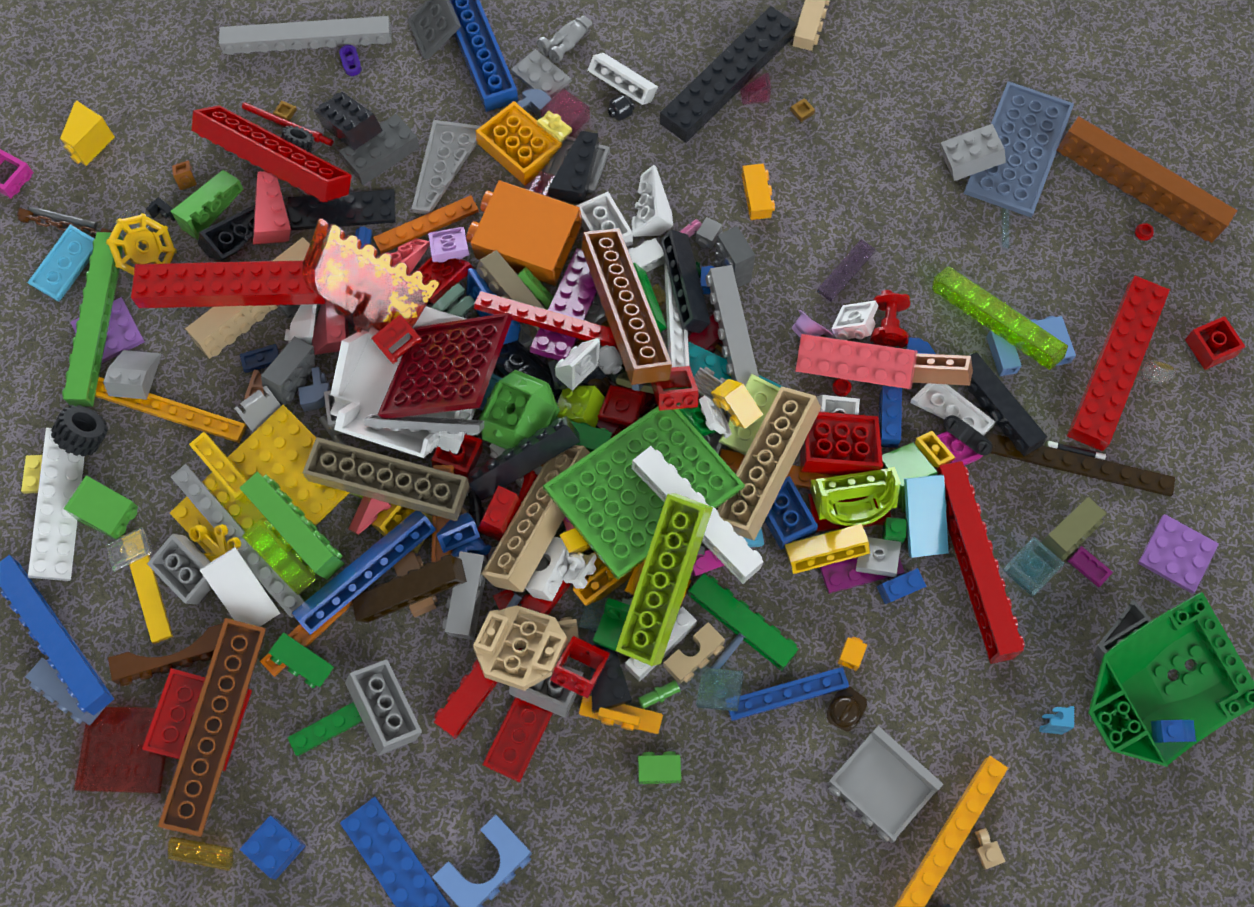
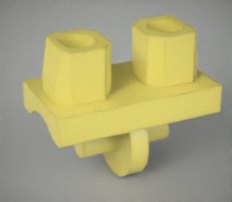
M550 111L537 120V125L559 142L566 140L567 136L572 132V128L561 120L560 115H554Z

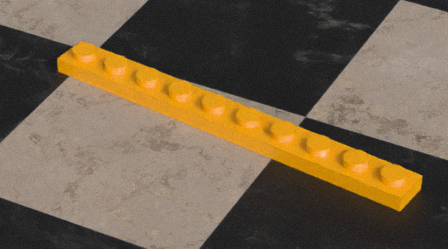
M98 378L95 397L240 443L247 428L244 423L151 393L148 394L147 400L108 396L103 383L104 378Z

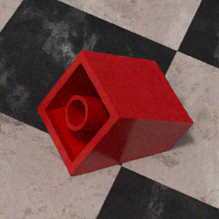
M498 485L479 524L478 532L500 542L522 504L518 495Z

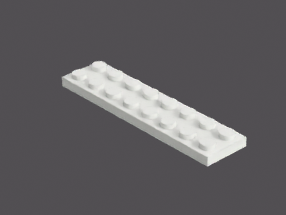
M46 428L27 578L70 581L77 520L65 511L64 507L82 482L84 456H75L73 453L65 452L66 450L60 449L59 445L54 443V438L51 437L52 428Z

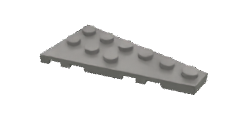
M433 120L412 205L413 213L428 214L433 211L477 144L476 130L481 126Z

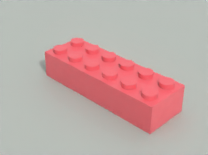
M801 334L796 372L912 389L918 351Z

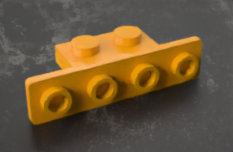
M589 696L588 699L582 698L579 715L601 720V723L613 726V724H617L626 730L633 731V729L653 734L659 733L663 717L661 713L625 704L610 709L600 707L599 712L592 714V696Z

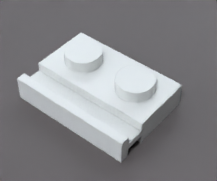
M705 395L699 399L702 407L701 412L707 420L705 422L707 427L712 431L715 430L720 435L723 433L725 438L732 435L723 409L718 408Z

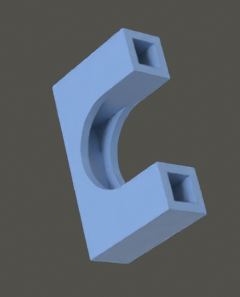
M1049 316L1038 321L1033 319L1026 323H1013L1006 327L996 326L990 329L986 337L999 377L1018 373L1022 365L1015 342L1022 337H1034L1040 340L1046 346L1053 366L1071 363L1076 356L1062 316Z
M497 815L480 829L494 844L500 855L499 870L491 880L482 884L470 883L449 861L432 877L459 907H484L482 904L488 898L490 900L495 898L500 892L498 888L503 883L507 885L516 876L514 872L519 867L523 869L531 861L530 856L532 853Z

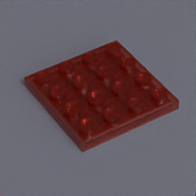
M105 707L91 725L85 724L74 787L75 791L160 794L166 756L142 750L156 708Z

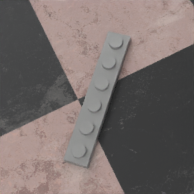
M370 414L364 419L365 426L371 427L374 430H380L385 427L390 428L392 431L409 429L410 432L428 430L429 433L447 431L448 434L466 432L467 435H478L484 429L483 420L414 416L381 419L377 414Z

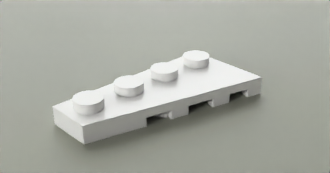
M927 383L910 402L943 419L947 416L955 415L983 436L995 424L993 419L947 384Z

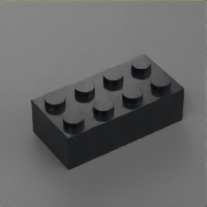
M344 92L336 93L333 98L321 103L314 110L322 126L353 150H356L383 131L374 113Z

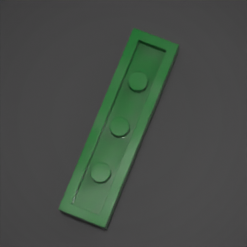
M353 702L289 736L288 740L295 755L298 757L363 721Z

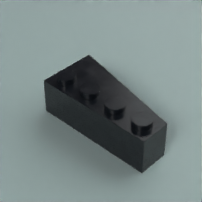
M580 131L548 187L550 198L576 204L585 202L599 147L598 133Z

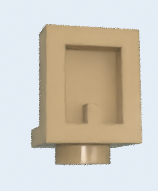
M572 617L561 618L560 621H557L567 636V642L563 649H566L573 636L579 638L577 620L572 619Z

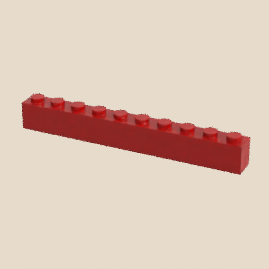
M563 580L553 601L534 598L531 594H526L521 601V607L549 615L572 583H565ZM478 659L474 662L471 673L469 675L466 674L460 681L459 685L461 686L459 689L449 695L447 705L444 708H440L434 716L435 725L455 740L498 683L497 681L485 678Z

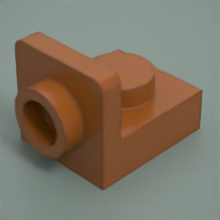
M189 160L172 166L173 176L180 190L197 185Z

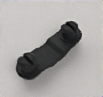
M955 415L945 418L944 428L976 453L985 456L992 451V443L972 426Z

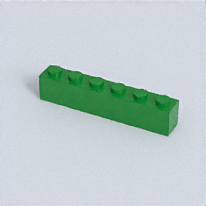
M703 573L688 591V596L733 633L743 635V641L780 671H783L799 650L796 647L797 644L790 638H784L777 627L769 626L764 622L765 619L757 612L754 614L749 610V606L744 601H738L734 598V594L728 588L724 587L723 589L719 586L718 581L713 576H707Z

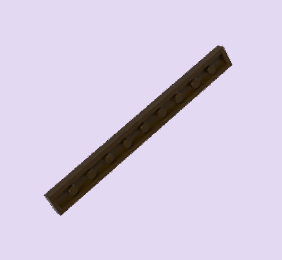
M989 432L984 435L992 443L991 454L1169 497L1174 492L1175 477L1048 446H1042L1023 456L1008 437Z

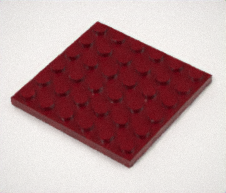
M510 313L414 327V330L423 341L420 344H415L402 355L377 415L381 419L480 408L513 317Z

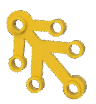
M224 524L214 528L218 545L207 535L208 531L205 526L196 525L189 529V537L192 541L197 542L201 540L215 554H204L211 562L227 553V546L230 550L234 547L238 550L241 547V541L237 537L229 539L226 545L225 536L228 534V528Z

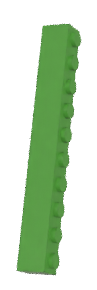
M97 232L96 238L93 240V253L89 258L90 268L86 273L87 282L86 287L83 289V302L79 308L80 317L76 322V337L73 338V352L69 357L70 367L69 371L66 372V386L62 391L63 399L69 405L93 407L120 269L115 267L114 258L109 246L106 244V240L109 239L111 232ZM117 246L122 258L123 248L122 246Z

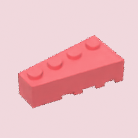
M260 171L257 174L253 245L287 242L290 238L291 228L278 178L272 173Z

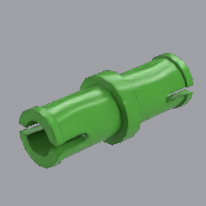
M673 680L662 687H655L653 691L638 697L641 707L645 709L657 702H664L665 698L680 692V688L677 682Z

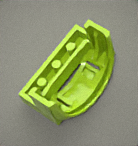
M895 467L811 480L810 491L820 520L827 519L831 523L842 526L866 525L880 519L892 508H897L901 482ZM868 496L867 498L859 501L838 502L839 500ZM873 498L876 499L878 509L875 506Z

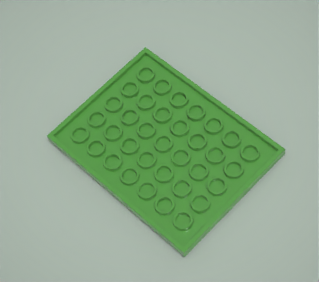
M656 407L543 485L545 492L617 580L646 560L664 506L661 498L632 469V461L651 446L654 450L660 451L664 460L668 464H672L677 469L678 474L690 482L691 488L696 493H701L705 498V502L715 509L741 491L745 486L679 409L659 411L658 407Z

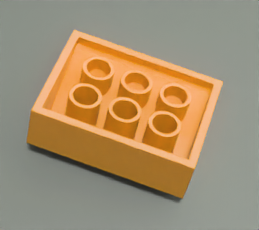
M515 101L476 130L477 144L524 185L542 171L563 145L562 142H559L537 125V120Z

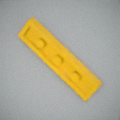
M201 433L189 445L234 498L239 500L245 495L240 487L247 481L246 478L207 433Z

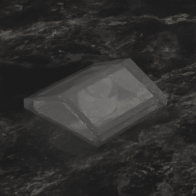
M143 527L106 544L111 568L114 572L152 553V545Z

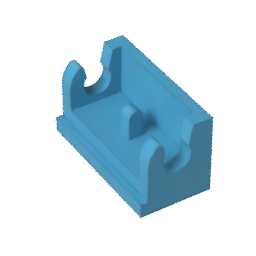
M1069 706L1068 708L1055 707L1052 711L1058 712L1057 714L1043 715L1042 718L1050 719V723L1039 726V732L1064 734L1073 729L1074 706Z

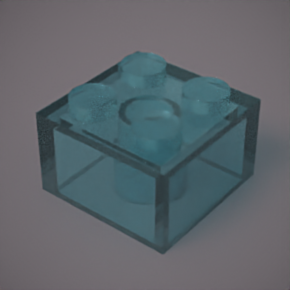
M1033 537L1003 568V571L1034 597L1065 563L1038 539Z

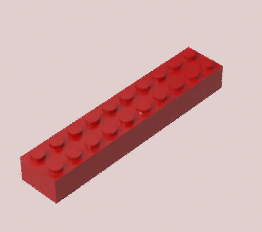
M220 105L193 111L191 131L197 133L200 137L206 138L213 144L223 147L226 151L236 154L239 158L249 161L252 165L264 169L265 172L272 173L278 179L285 180L291 186L298 187L306 194L313 195L321 202H328L329 200L349 195L352 175Z
M314 260L135 264L131 299L138 308L326 304L328 279H325V283H316L317 280L313 281L317 279L315 278L317 275H314L319 265L316 263L312 265L314 269L311 273L312 276L305 274L309 272V269L312 271L310 265Z
M1136 275L1132 278L1119 305L1067 437L1102 452L1110 444L1170 289Z
M963 461L940 465L937 469V475H944L947 528L990 664L1012 660L1024 651L1025 644L1023 637L1019 636L1017 630L1018 621L1012 614L1011 600L1006 596L1004 590L1006 587L1003 578H1000L998 572L999 563L997 559H994L992 553L993 545L986 535L987 526L981 519V508L975 501L974 487L969 483V471L967 467H964Z

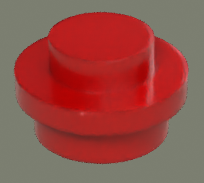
M1148 223L1140 224L1135 229L1136 237L1142 241L1150 240L1154 234L1153 227Z
M839 378L833 383V392L840 397L847 396L851 391V383L847 379Z

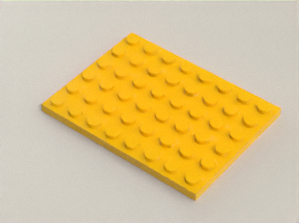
M284 405L278 408L227 457L246 480L250 479L256 472L263 476L267 474L271 479H274L281 487L280 489L293 500L292 503L296 507L298 506L305 513V517L315 525L350 493L307 481L303 470L316 437ZM213 472L202 481L274 566L293 549L246 495L239 500L235 499ZM186 496L170 514L188 533L189 529L193 526H205L208 531L207 535L218 545L214 527ZM201 540L197 541L206 553L215 555Z

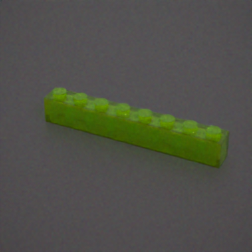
M947 266L934 277L932 290L936 294L942 296L965 314L970 315L980 324L992 330L995 334L1008 341L1009 344L1021 350L1025 355L1033 358L1040 365L1051 370L1065 358L1068 348L1067 344L950 266Z

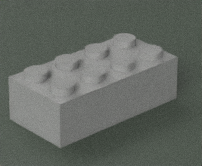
M460 552L457 558L462 559L467 582L452 588V595L447 599L446 607L449 611L448 617H444L443 628L451 637L474 640L486 580L481 573L488 560L484 555Z
M386 659L349 673L345 684L378 755L380 756L416 741L422 731L388 660Z

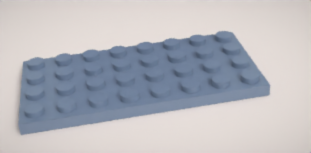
M1008 81L991 122L1005 149L1006 163L971 175L963 194L1032 218L1074 103Z

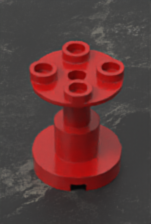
M883 290L873 301L877 302V309L885 311V318L881 320V327L873 330L870 342L873 341L875 345L899 346V348H903L908 344L909 335L904 329L899 328L900 321L896 318L897 312L910 307V296L908 294L893 293L891 290Z

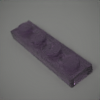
M861 239L819 286L817 292L832 302L875 253L876 249Z

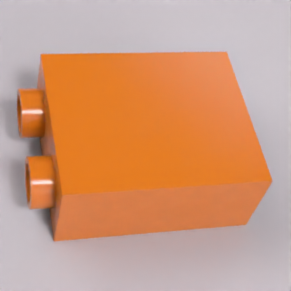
M499 180L494 192L486 191L483 196L481 211L484 214L480 223L473 221L467 232L466 241L471 243L475 258L480 260L497 250L514 272L520 273L523 268L527 267L539 281L556 286L582 226L580 207Z

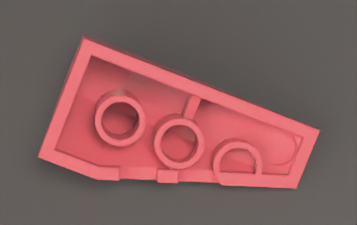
M328 296L326 304H321L313 331L312 346H314L315 355L340 351L342 340L349 337L347 319Z
M363 496L349 530L359 535L377 519V514L380 511H387L391 504Z

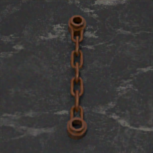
M19 208L17 212V220L28 223L29 220L35 221L37 225L45 227L52 225L61 231L66 230L62 228V224L74 226L72 223L65 221L54 222L44 216L34 217V213L23 208ZM41 219H45L47 224L40 223ZM84 226L81 228L76 227L84 233L85 230L83 229L90 230L89 233L91 235L89 236H96L97 232L93 228ZM101 228V231H100V232H111V233H112L111 230L104 229V228Z

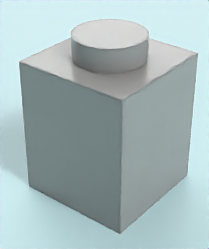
M706 217L696 233L698 245L702 248L712 249L718 235L722 233V224Z

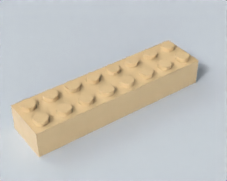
M302 237L273 261L314 260L313 256L316 254V250ZM277 305L212 307L185 329L195 344L210 359L220 354L225 346L234 343L239 335L248 332L253 324L262 321L267 313L278 307Z
M782 386L777 393L736 473L738 478L745 484L744 488L721 504L717 510L723 521H728L732 525L733 531L737 535L753 541L756 539L821 409L815 395Z
M574 445L546 462L481 573L495 587L523 593L565 518L563 512L545 492L543 485L588 455L590 452L584 446Z

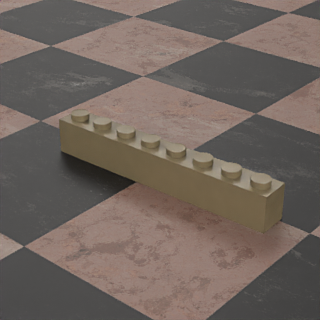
M497 250L479 260L476 267L477 273L486 281L490 290L495 292L497 296L545 309ZM519 322L525 333L534 340L539 327ZM547 357V360H548V361H553V360H555V359H551V358H548V357Z

